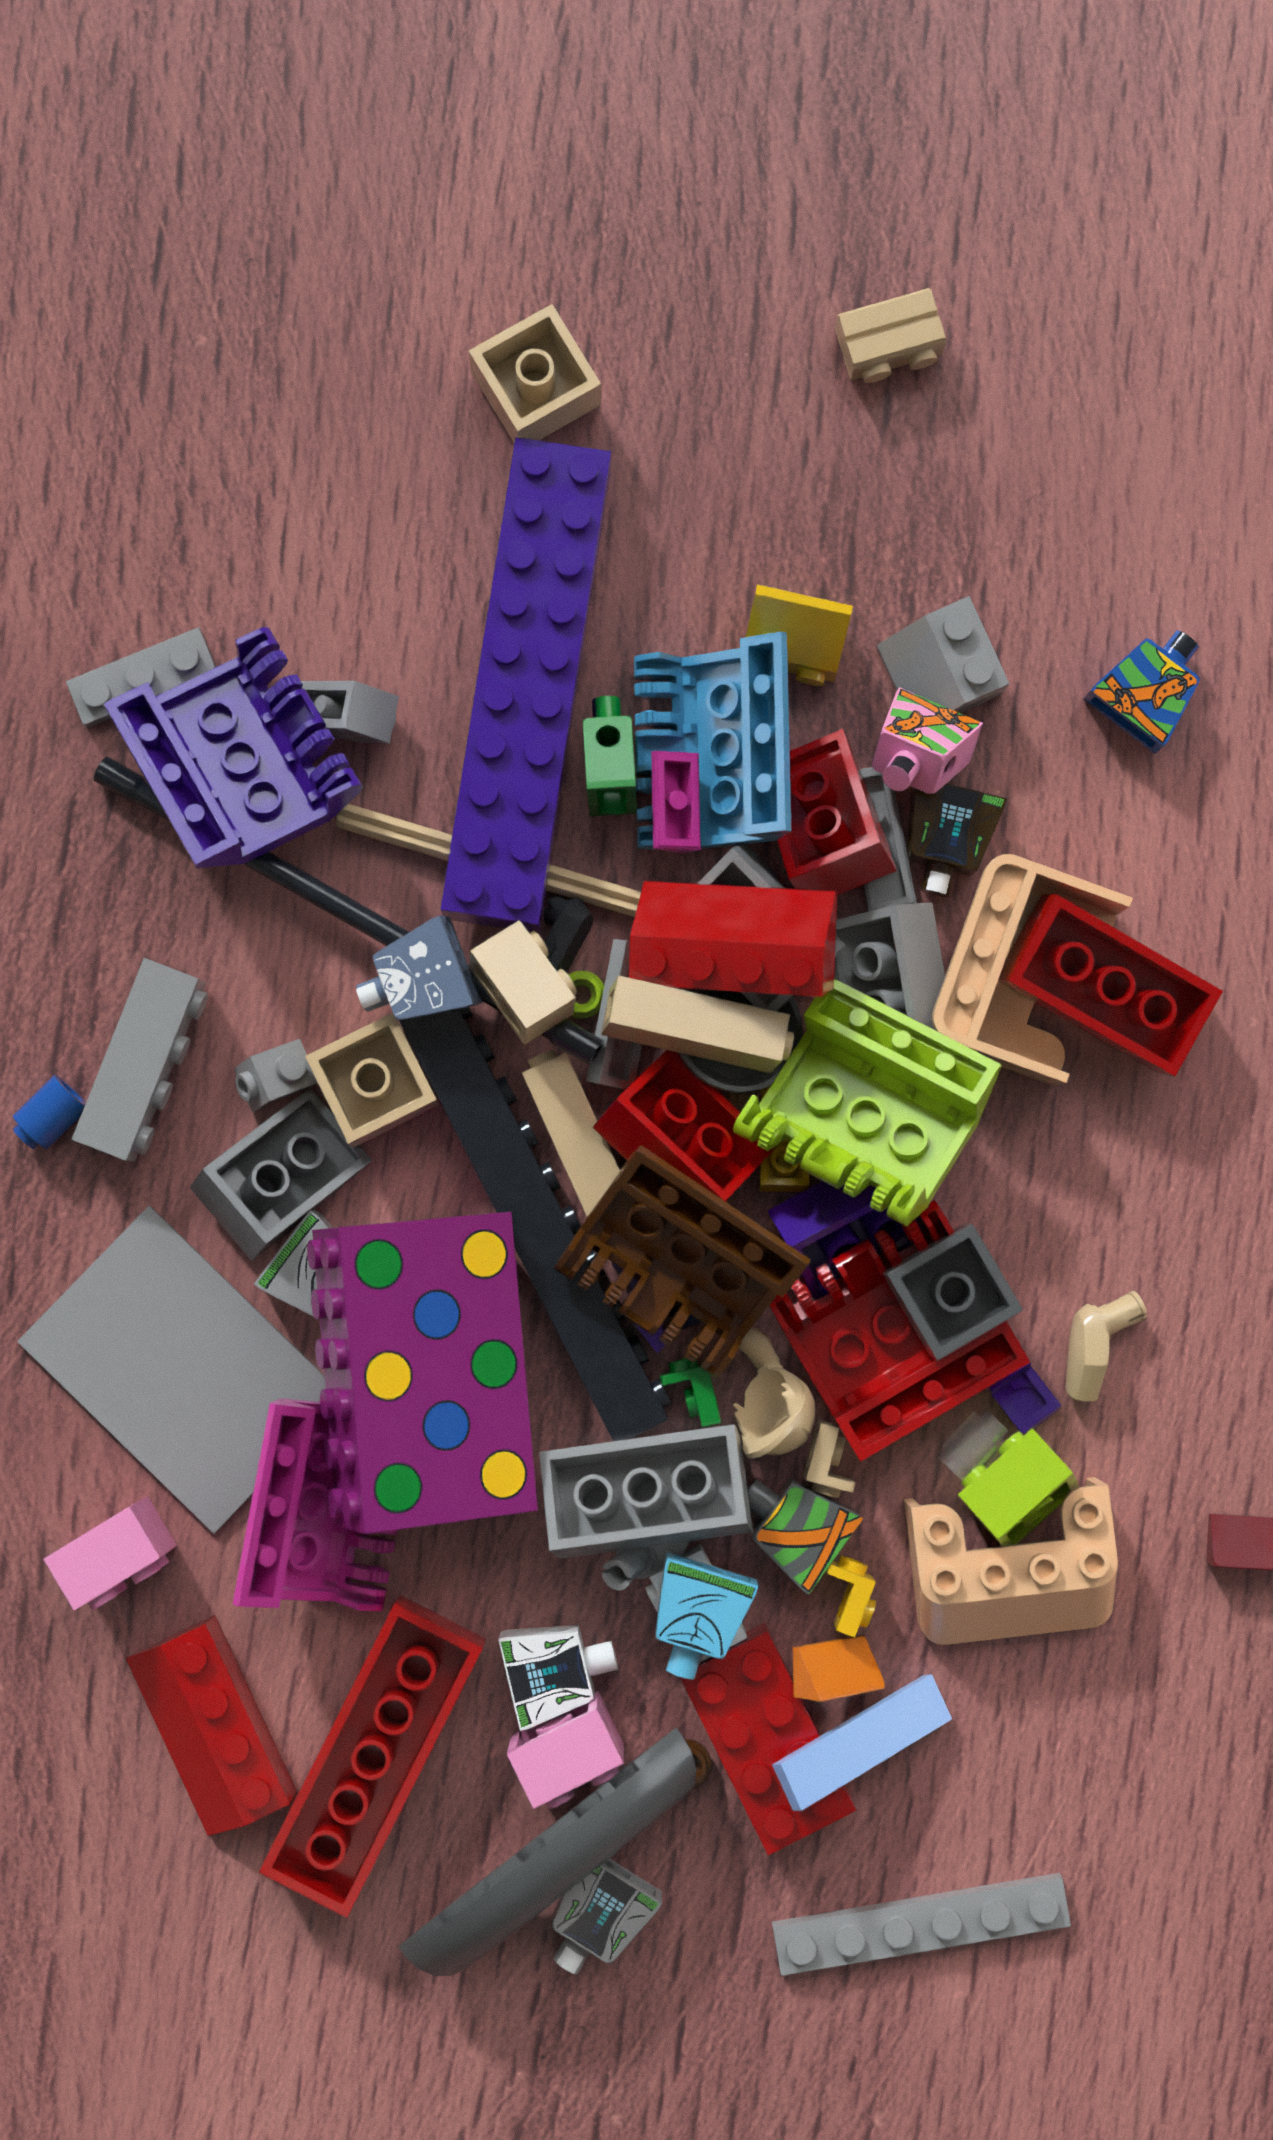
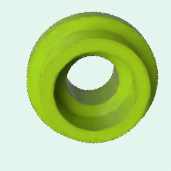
M584 970L568 974L575 988L586 986L591 991V998L587 1003L579 1004L575 1002L573 1015L571 1016L585 1019L597 1014L600 1011L604 984L601 979L595 974Z

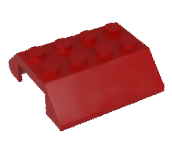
M932 1200L928 1207L918 1216L924 1227L923 1230H920L915 1220L907 1226L902 1224V1229L910 1240L911 1245L897 1252L896 1244L885 1230H881L874 1234L882 1251L880 1255L877 1254L871 1242L866 1239L831 1259L840 1276L839 1279L835 1280L825 1263L816 1268L817 1277L823 1288L827 1290V1294L812 1302V1296L808 1288L797 1279L791 1286V1289L798 1303L793 1305L788 1295L785 1294L783 1297L777 1295L769 1305L783 1333L860 1462L1031 1362L1007 1321L1002 1322L938 1361L931 1358L882 1273L886 1269L902 1262L903 1259L913 1253L924 1249L932 1242H936L942 1236L950 1235L954 1232L935 1200Z

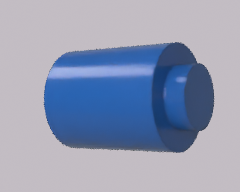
M54 1074L13 1115L14 1120L17 1122L13 1131L31 1149H35L38 1145L49 1149L81 1117L86 1102L68 1083Z

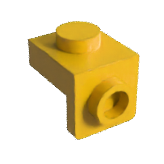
M841 1555L839 1562L833 1560L826 1570L827 1574L848 1582L833 1624L836 1631L855 1638L859 1626L867 1628L874 1613L876 1600L870 1597L876 1581L872 1575L866 1573L868 1565Z

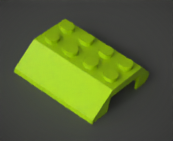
M834 979V989L823 997H815L805 1012L804 1019L807 1031L760 1104L758 1097L752 1094L734 1124L733 1132L752 1143L759 1139L757 1145L766 1151L771 1150V1148L773 1149L784 1139L790 1141L786 1148L785 1161L794 1166L801 1162V1170L836 1189L845 1184L843 1192L853 1198L869 1185H872L876 1190L872 1196L870 1206L879 1212H883L884 1209L889 1207L887 1216L907 1226L928 1207L977 1128L1001 1070V1064Z

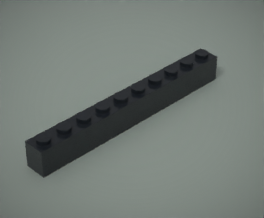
M470 1007L399 1020L496 1212L512 1213L515 1250L612 1440L631 1439L668 1420V1415L664 1408L672 1405L659 1378L650 1382L642 1366L650 1360L638 1336L635 1335L628 1339L620 1323L626 1317L618 1313L621 1307L619 1299L612 1308L603 1303L605 1292L598 1279L587 1290L577 1285L581 1276L595 1257V1252L591 1250L571 1280L553 1269L581 1227V1224L571 1205L563 1209L561 1208L554 1194V1191L560 1189L561 1185L549 1162L541 1166L539 1165L532 1151V1148L538 1146L539 1142L527 1119L518 1123L510 1108V1105L518 1101L507 1079L503 1076L496 1080L488 1065V1062L496 1058L485 1036L481 1033L474 1037L466 1019L474 1016ZM603 1267L600 1270L599 1277L605 1275Z

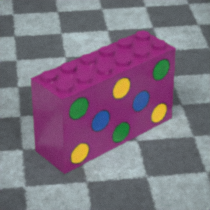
M502 1212L312 1230L313 1240L308 1241L307 1258L310 1268L316 1270L317 1289L312 1291L311 1306L314 1318L320 1319L321 1339L316 1341L315 1353L318 1367L324 1369L326 1389L320 1391V1409L323 1418L328 1419L330 1439H326L324 1442V1458L327 1468L333 1471L334 1489L329 1490L328 1506L332 1519H337V1526L368 1534L538 1511L512 1213Z

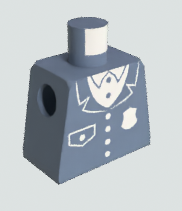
M439 915L375 953L373 961L379 976L356 985L359 1000L366 1012L390 1004L396 1020H407L477 1006L483 1003L450 916Z

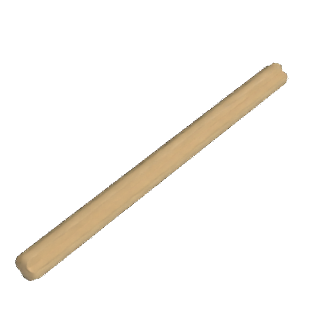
M347 804L337 814L336 826L340 829L446 861L449 859L451 834L352 804ZM550 864L546 891L572 899L575 897L580 898L585 903L635 917L641 894L640 891Z

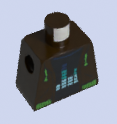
M947 783L936 793L932 794L912 787L907 857L911 862L927 865L921 891L931 895L949 897L955 872L972 876L977 871L1006 806L1007 798Z

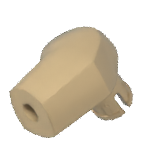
M1131 1291L1100 1307L1086 1304L1075 1313L1069 1335L1065 1386L1066 1392L1072 1398L1080 1401H1097L1108 1367L1109 1340L1111 1335L1148 1318L1145 1314L1147 1313L1146 1307L1141 1297L1135 1291Z

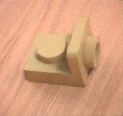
M817 1419L802 1476L806 1481L813 1482L811 1490L837 1498L840 1497L841 1490L853 1493L855 1482L851 1478L829 1473L830 1465L838 1466L840 1463L845 1438L838 1436L840 1428L836 1424Z

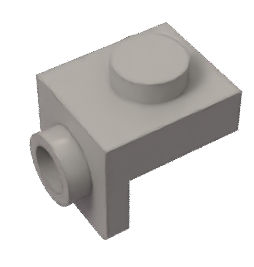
M297 1039L250 1056L234 1068L237 1091L240 1097L248 1102L253 1112L264 1108L271 1102L318 1084L305 1057L307 1054L301 1040Z

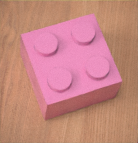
M146 1496L44 1558V1561L73 1610L88 1603L93 1611L127 1589L128 1586L124 1581L125 1579L131 1577L136 1585L168 1564L170 1561L166 1554L175 1548L177 1544L151 1500Z
M599 1691L595 1692L594 1700L530 1729L512 1734L507 1756L533 1809L544 1803L548 1809H551L571 1799L575 1795L572 1789L588 1781L591 1782L592 1786H597L619 1773L617 1767L624 1764V1742Z

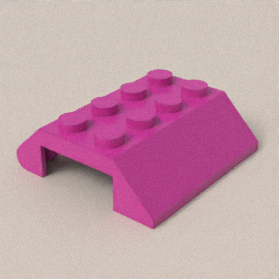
M280 1398L269 1405L233 1599V1605L279 1608L281 1600L334 1601L358 1611H383L387 1590L380 1586L351 1581V1578L376 1583H388L390 1572L380 1566L353 1563L355 1548L371 1550L380 1554L394 1552L395 1541L338 1527L337 1519H332L328 1506V1493L330 1489H334L333 1471L327 1468L324 1458V1442L326 1439H330L328 1419H324L322 1416L320 1402ZM390 1530V1531H383V1532H376V1533H381V1534H386V1535H396V1534H397V1530Z

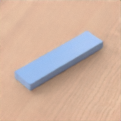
M932 1674L922 1675L772 1765L792 1810L802 1811L952 1720V1717Z

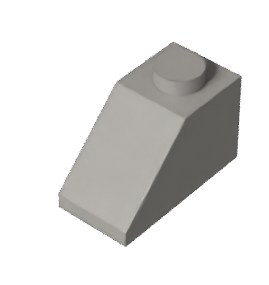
M301 681L303 684L302 689H306L326 723L325 728L330 730L334 738L359 743H390L392 730L396 723V709L399 696L357 681Z

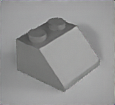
M970 596L923 616L876 646L896 692L900 687L959 713L1002 695L1010 684Z

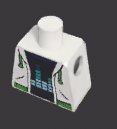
M578 1625L510 1629L501 1631L498 1638L520 1731L530 1729L591 1702L595 1696L591 1676L618 1670L612 1641L584 1647Z

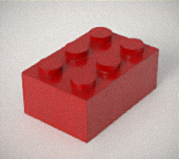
M666 1050L611 1104L592 1127L626 1160L641 1145L723 1201H726L776 1148L775 1146L773 1149L771 1148V1150L766 1151L757 1145L759 1139L752 1143L735 1134L733 1127L740 1112L715 1088L694 1076L685 1066L679 1054L670 1050Z

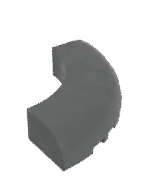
M677 1728L673 1729L621 1769L612 1779L606 1781L581 1803L400 1944L398 1947L403 1955L417 1969L433 1976H453L469 1968L652 1825L687 1796L695 1785L696 1766L693 1754Z

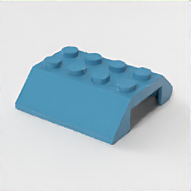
M781 631L740 638V648L682 658L663 652L635 656V679L669 680V682L634 684L635 696L644 699L672 698V712L649 710L635 714V726L670 728V730L646 729L635 732L636 773L652 775V751L699 753L701 849L777 841L791 832L787 633ZM652 778L636 780V790L644 794H652ZM652 806L637 809V821L653 822ZM653 825L637 827L638 849L657 850L653 849Z

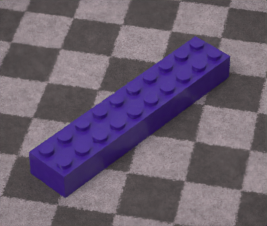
M515 437L440 909L442 916H450L452 921L507 928L520 920L528 932H540L611 473V451Z

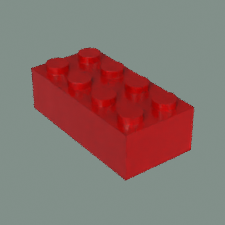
M1057 894L1041 895L1006 957L998 979L1004 985L1157 1073L1174 1077L1177 1075L1223 993L1216 986Z
M764 1622L746 1631L747 1638L729 1647L723 1659L710 1657L699 1663L695 1679L682 1677L680 1679L767 1855H770L857 1810L846 1784L802 1811H793L772 1764L818 1738L821 1734L804 1700L794 1697L793 1678Z

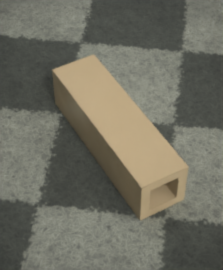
M619 975L609 989L601 1035L767 1073H771L782 1060H788L794 1040V1033L787 1031L789 1014Z
M552 1049L528 1060L531 1069L522 1072L585 1214L588 1216L620 1170L607 1141L592 1128L597 1119L567 1053L557 1056L555 1050Z

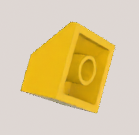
M757 584L746 637L781 631L787 633L788 672L796 674V680L799 682L822 686L825 680L834 682L853 606Z

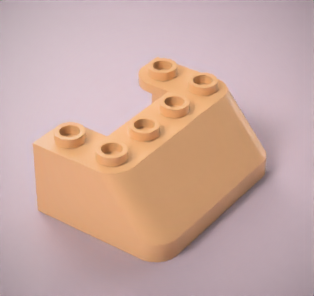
M1004 854L994 858L982 873L932 1012V1025L937 1032L1000 1063L1002 1068L1051 1086H1058L1067 1083L1070 1075L1061 1071L1065 1061L1064 1046L1055 1035L1027 1025L1034 1001L998 981L1004 962L1042 894H1057L1112 927L1117 914L1129 908L1133 898L1025 858Z
M1086 1478L1085 1487H1079L1070 1491L1063 1499L1060 1512L1064 1539L966 1550L962 1520L951 1507L944 1504L919 1505L913 1498L903 1499L917 1619L921 1631L930 1641L940 1645L1088 1629L1098 1627L1109 1619L1114 1605L1118 1558L1109 1485L1098 1478Z

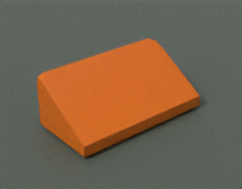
M857 1635L855 1638L851 1636L793 1647V1689L795 1698L827 1701L885 1688L883 1676L865 1636Z

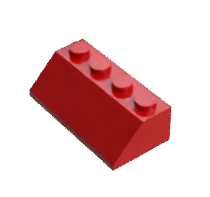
M644 881L630 933L629 978L674 988L823 997L834 989L838 891Z
M215 1615L125 1658L208 1836L246 1826L291 1803L297 1793L295 1785Z

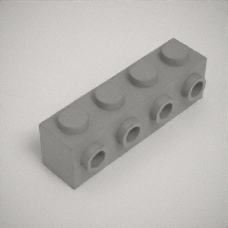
M143 958L71 1140L125 1161L135 1162L138 1154L143 1156L146 1154L155 1132L154 1128L149 1127L156 1109H164L172 1091L173 1084L167 1082L173 1065L174 1063L181 1065L187 1054L190 1038L185 1035L192 1018L198 1020L206 1006L208 993L203 991L206 982Z

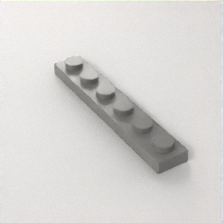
M1060 1873L773 1921L772 1926L781 1976L1071 1927L1063 1877Z

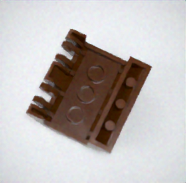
M640 1145L631 1154L587 1216L553 1269L571 1280L591 1250L595 1251L597 1254L577 1283L578 1286L587 1290L589 1286H593L600 1275V1270L607 1259H609L623 1270L615 1282H612L606 1290L603 1303L612 1308L631 1279L635 1278L637 1282L622 1303L618 1313L651 1335L655 1334L674 1305L677 1306L678 1309L659 1338L667 1346L672 1341H675L682 1330L683 1324L691 1314L703 1322L704 1325L687 1346V1352L684 1357L694 1363L714 1333H717L718 1337L699 1367L715 1378H719L734 1359L748 1331L777 1295L783 1297L809 1265L811 1259Z

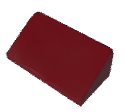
M1209 1513L1206 1562L1214 1567L1273 1570V1517Z

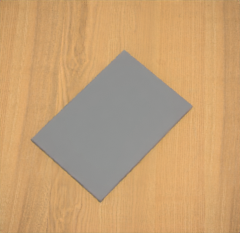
M148 1206L17 1341L213 1534L253 1494L270 1403L280 1398L320 1402V1391L326 1389L324 1374L151 1206Z

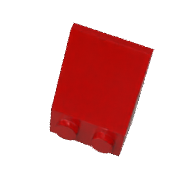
M844 729L789 751L791 832L777 841L789 880L794 888L838 891L837 895L896 872L897 869L883 827Z

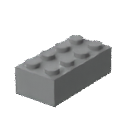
M735 1424L539 1452L549 1551L559 1559L753 1532L741 1435Z

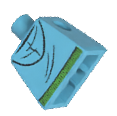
M666 1553L656 1624V1639L673 1644L666 1671L682 1678L695 1679L702 1654L718 1659L725 1657L757 1593L758 1583L756 1579L677 1554Z

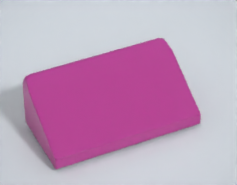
M652 751L653 849L687 854L701 850L699 753Z

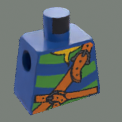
M1178 630L1174 632L1163 648L1151 639L1146 638L1098 681L1083 700L1156 754L1169 741L1200 681V677L1185 666L1199 646L1189 635Z

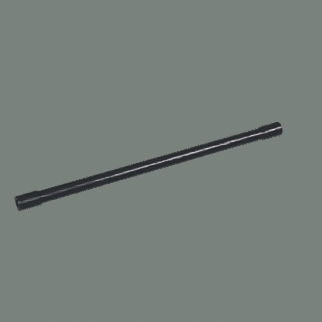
M109 756L100 762L94 773V782L130 802L138 803L169 821L142 775ZM270 851L244 864L385 946L390 945L409 933L406 929ZM472 973L482 1002L500 1011ZM567 1019L541 1034L550 1040L554 1046L589 1066L597 1057L604 1043L603 1039Z

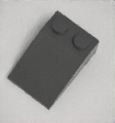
M310 1087L204 1167L189 1188L250 1260L253 1261L296 1227L309 1210H316L371 1163L372 1159L360 1145L353 1148L348 1144L334 1114Z

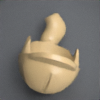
M752 1327L743 1338L739 1349L748 1356L757 1368L758 1375L745 1390L743 1407L737 1403L732 1406L736 1410L734 1417L742 1433V1449L748 1458L754 1459L763 1455H783L802 1446L807 1441L809 1434H811L815 1423V1400L806 1383L783 1369V1366L780 1365L779 1357L773 1348L771 1339L760 1329Z

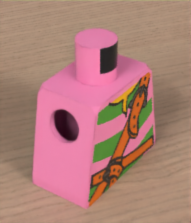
M899 687L883 725L872 767L875 771L882 774L884 783L892 790L903 791L908 786H911L928 794L936 793L970 763L983 723Z

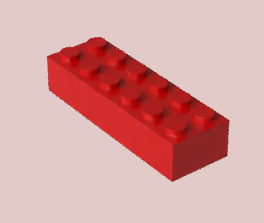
M399 1595L258 1873L348 1918L483 1649L486 1638Z

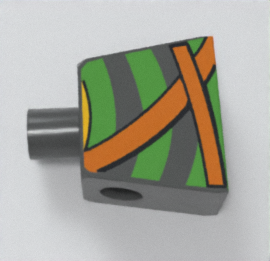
M755 1478L747 1487L750 1511L760 1517V1519L753 1527V1532L750 1533L751 1537L797 1586L809 1595L863 1518L853 1508L824 1494L814 1492L810 1487L792 1478L787 1480L778 1494Z

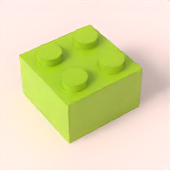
M1033 1428L1025 1435L1019 1431L1009 1437L998 1450L1001 1456L988 1468L981 1464L972 1470L962 1481L961 1484L964 1489L958 1494L967 1508L1001 1546L1017 1545L1061 1506L1063 1499L1070 1491L1079 1488L1074 1473Z

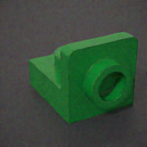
M687 1358L668 1362L669 1371L660 1374L662 1386L691 1379L692 1387L684 1389L690 1418L700 1416L702 1427L721 1423L711 1375L699 1367L700 1364L697 1363V1360L693 1363Z

